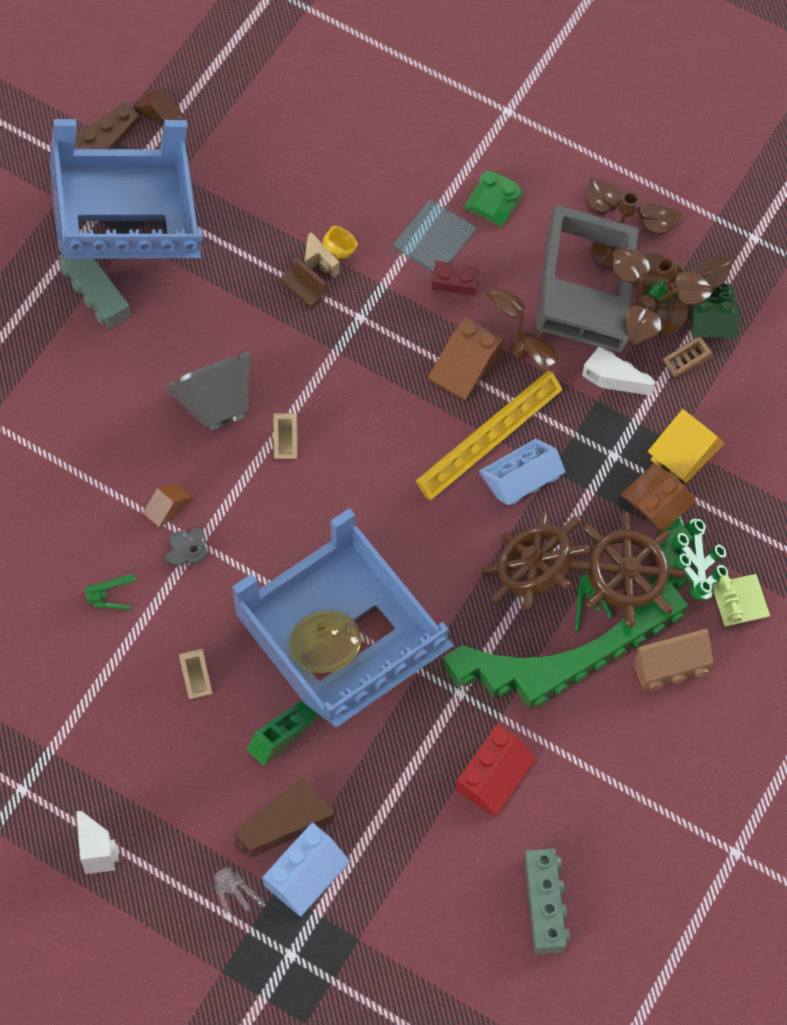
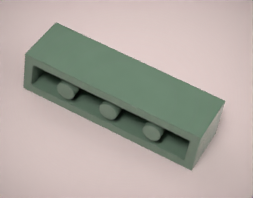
M62 254L59 255L61 262L59 268L65 277L69 276L71 278L74 290L77 293L81 292L83 294L86 306L89 309L93 308L95 310V317L101 325L105 324L110 330L132 317L129 304L95 259H65Z

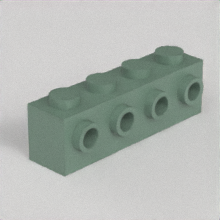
M555 849L526 851L524 860L534 955L565 952L566 944H570L569 929H564L563 920H567L566 904H561V896L564 895L563 880L559 881L558 871H562L561 857H556Z

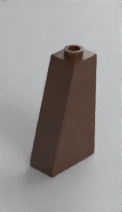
M302 777L235 831L236 841L234 843L241 853L247 852L252 858L298 838L311 823L315 824L318 828L330 824L335 820L334 811Z

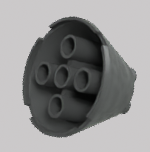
M249 352L238 354L239 359L237 357L223 359L178 377V383L170 381L164 384V387L205 428L209 427L213 431L225 426L224 421L231 419L232 422H236L246 418L245 413L248 412L251 355Z

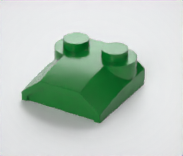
M487 171L480 176L479 183L466 202L464 209L502 228L522 199L524 191L514 181L496 172Z

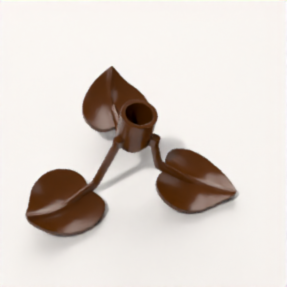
M593 177L588 182L586 201L589 207L598 213H605L609 209L615 210L619 207V211L622 214L620 223L624 224L626 217L633 216L637 211L639 218L644 220L643 225L646 230L654 234H665L682 217V214L674 209L659 204H647L643 206L641 211V204H638L639 196L636 193L628 191L622 195L615 186L601 182ZM593 241L591 254L598 265L611 268L613 267L612 252L619 248Z
M628 248L616 249L612 252L613 270L616 276L627 283H633L639 279L638 302L630 307L625 314L626 330L633 345L651 339L659 333L661 321L658 315L652 311L668 297L678 292V299L681 303L697 305L705 301L712 292L711 286L702 276L692 271H684L675 279L677 288L672 289L655 301L652 296H643L642 294L644 283L642 276L650 271L649 262L646 257L640 252Z
M643 254L650 266V271L642 276L644 278L643 286L654 285L659 277L665 282L668 292L671 291L670 283L675 282L679 272L681 273L685 270L680 265L675 266L672 259L664 258L660 254ZM724 257L708 258L697 263L693 272L702 276L711 286V289H716L727 280L732 260ZM673 295L669 297L670 304L662 303L653 310L661 321V329L659 331L661 335H670L679 331L688 319L686 305L683 303L674 304Z
M493 289L486 292L485 295L492 300L494 305L503 314L512 318L519 317L516 332L513 335L516 340L510 347L511 353L520 359L525 358L529 353L541 373L554 365L558 360L556 351L548 343L538 340L544 333L543 331H539L535 336L529 332L520 334L524 317L521 311L525 306L519 297L504 289Z

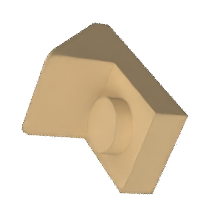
M310 233L307 239L304 264L310 269L318 264L324 273H328L334 278L340 273L339 261Z

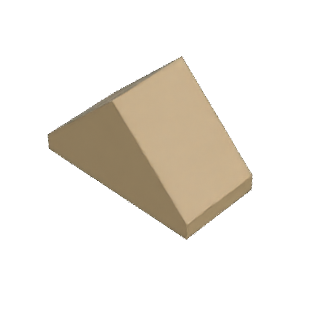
M274 414V459H297V414Z
M199 649L179 654L189 699L212 694L203 650Z

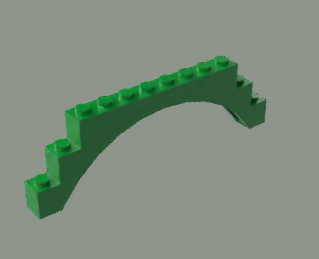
M679 519L666 529L669 531L670 536L660 545L666 557L668 567L678 568L675 564V558L682 554L680 549L674 546L673 538L679 533L685 534L689 539L688 547L690 549L693 542V537ZM651 575L648 583L653 587L656 576ZM668 577L666 585L660 593L673 607L671 614H666L653 601L645 607L634 609L635 624L633 627L626 626L624 617L620 623L600 638L575 650L545 657L516 658L493 655L462 645L443 657L442 666L457 688L462 685L468 686L472 684L478 676L493 699L499 695L503 697L509 694L513 689L512 687H514L529 710L534 706L537 708L541 707L552 695L564 693L569 688V685L574 682H582L588 677L590 672L602 670L607 666L608 661L613 658L619 659L623 657L628 649L633 646L635 648L641 646L649 636L661 634L666 629V626L672 622L677 624L682 621L686 616L688 605L677 590L682 589L688 584V577Z

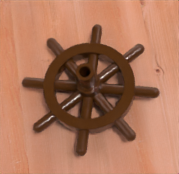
M542 511L539 513L537 525L523 530L515 537L509 532H504L502 539L508 544L503 549L498 564L482 568L484 575L498 573L503 583L490 597L491 603L497 604L511 592L514 595L524 597L523 608L530 610L535 595L544 593L557 585L568 589L570 581L564 576L569 571L574 556L587 554L591 550L588 544L574 547L571 539L568 537L580 524L581 519L578 516H574L567 524L559 528L555 525L547 524L548 514ZM544 540H549V541L543 546ZM560 543V550L552 551ZM514 569H519V570L512 576V570H514ZM528 574L527 581H521Z
M623 512L621 515L622 530L613 531L604 537L590 524L584 525L583 531L596 545L592 549L588 561L573 560L570 569L587 571L590 584L596 592L585 603L588 609L594 608L603 599L615 607L625 609V624L627 627H633L635 624L634 609L645 607L653 601L666 614L673 612V607L660 593L663 591L668 577L684 578L686 577V571L680 568L668 567L666 557L660 545L669 538V531L663 530L654 539H651L641 532L631 530V515L629 512ZM622 543L623 557L611 545ZM632 544L642 549L636 556H632ZM604 551L615 563L600 562L602 552ZM649 556L654 566L641 565V563ZM601 572L614 573V575L608 582H605ZM641 575L656 576L653 587ZM633 581L645 594L634 596ZM624 587V595L613 589H622Z

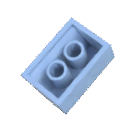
M534 439L481 469L479 473L498 500L507 505H512L519 502L528 493L538 491L542 485L556 481L560 475L565 473V469L556 448L538 439Z
M311 823L263 876V884L302 917L350 863V860L326 833Z

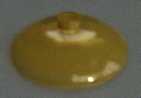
M322 610L309 614L297 623L290 635L289 647L293 659L302 668L312 672L327 673L338 670L353 660L360 648L361 635L356 622L347 614L335 610Z

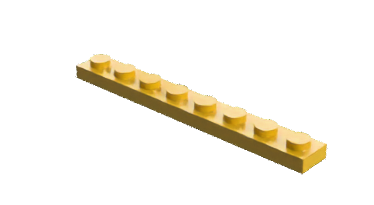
M547 371L419 477L416 483L425 498L432 500L560 393L562 388L553 372Z

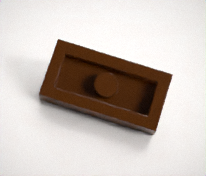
M296 256L292 258V268L280 277V283L309 309H312L327 296L326 282Z

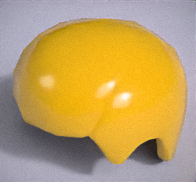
M338 226L331 227L322 241L325 248L339 260L349 258L357 247L355 237L349 231Z

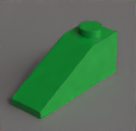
M302 701L298 702L257 730L247 751L265 766L293 743L318 718V715Z

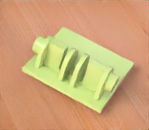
M756 574L735 579H729V576L725 575L719 578L720 582L712 586L725 627L770 617Z

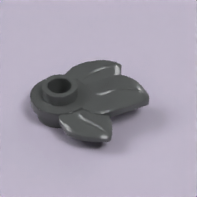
M195 527L189 534L182 531L172 533L169 537V542L173 549L164 557L165 560L170 564L179 566L187 562L192 564L202 563L207 556V548L204 545L206 539L204 532Z

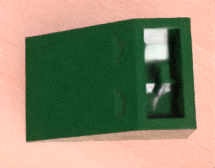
M724 283L720 287L712 289L710 296L705 301L697 305H689L692 337L737 338L740 313L734 286Z

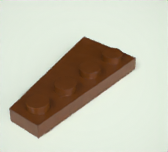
M124 102L76 134L74 149H113L115 147L114 144L120 138L122 139L139 121V115L127 102Z

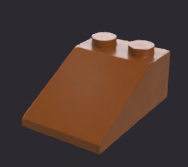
M465 317L449 339L428 376V380L467 401L501 354L503 338Z
M656 464L648 468L620 494L660 532L666 530L696 502L688 489L679 480Z

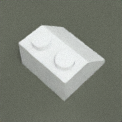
M77 811L80 860L85 874L114 871L115 862H119L118 847H116L115 839L111 840L106 829L82 811Z

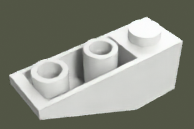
M598 347L584 364L582 376L601 388L651 395L654 391L655 381L651 376L636 370L631 363L622 361L608 349Z

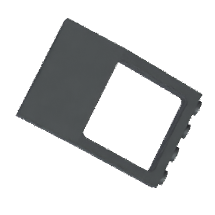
M555 205L547 225L538 288L536 330L621 353L629 340L625 325V314L630 308L632 283L624 282L618 278L616 295L556 279L555 269L560 233H568L618 247L619 249L628 248L636 250L639 228Z

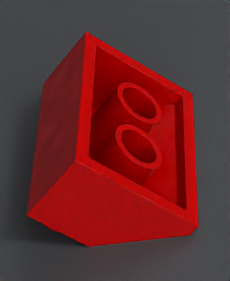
M497 724L457 779L456 791L496 817L534 764L536 757L517 736Z

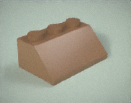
M706 628L639 647L634 667L643 691L647 689L654 691L661 689L668 683L680 684L693 676L701 678L708 675L714 663L709 632Z

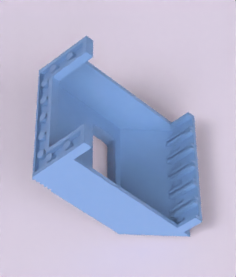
M54 119L50 152V172L58 249L65 259L201 258L203 233L202 229L197 230L185 145L187 120H165L160 150L74 149L77 129L76 119ZM78 221H166L167 234H162L161 229L158 230V233L155 232V229H152V234H139V230H136L135 233L129 230V234H116V230H113V233H110V230H106V234H93V230H90V233L84 230L83 234H79Z
M350 508L330 521V542L260 589H258V580L253 574L232 586L237 617L303 702L334 727L341 725L454 646L448 639V628L442 622L438 627L358 529L355 523V514ZM377 607L394 627V630L324 679L318 681L301 657L372 608Z

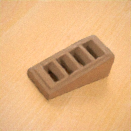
M697 337L663 358L662 361L673 377L676 378L712 359L713 353L702 337ZM696 348H699L702 352L700 356L695 351ZM690 351L695 357L693 360L687 354ZM682 355H683V357L685 358V360L688 362V363L685 364V365L683 364V362H682L681 359L679 358V357H681ZM676 360L680 368L676 370L671 361Z

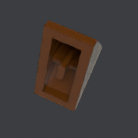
M162 89L146 92L134 107L135 111L164 125L165 120H177L182 114V111Z

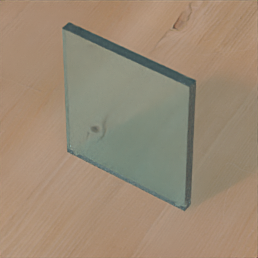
M429 200L394 242L393 248L429 270L434 271L435 261L450 263L476 231V227L434 201Z

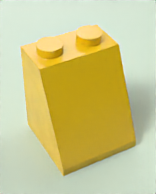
M682 409L648 452L652 455L650 459L659 467L665 465L670 470L669 473L680 481L682 479L687 483L725 443Z

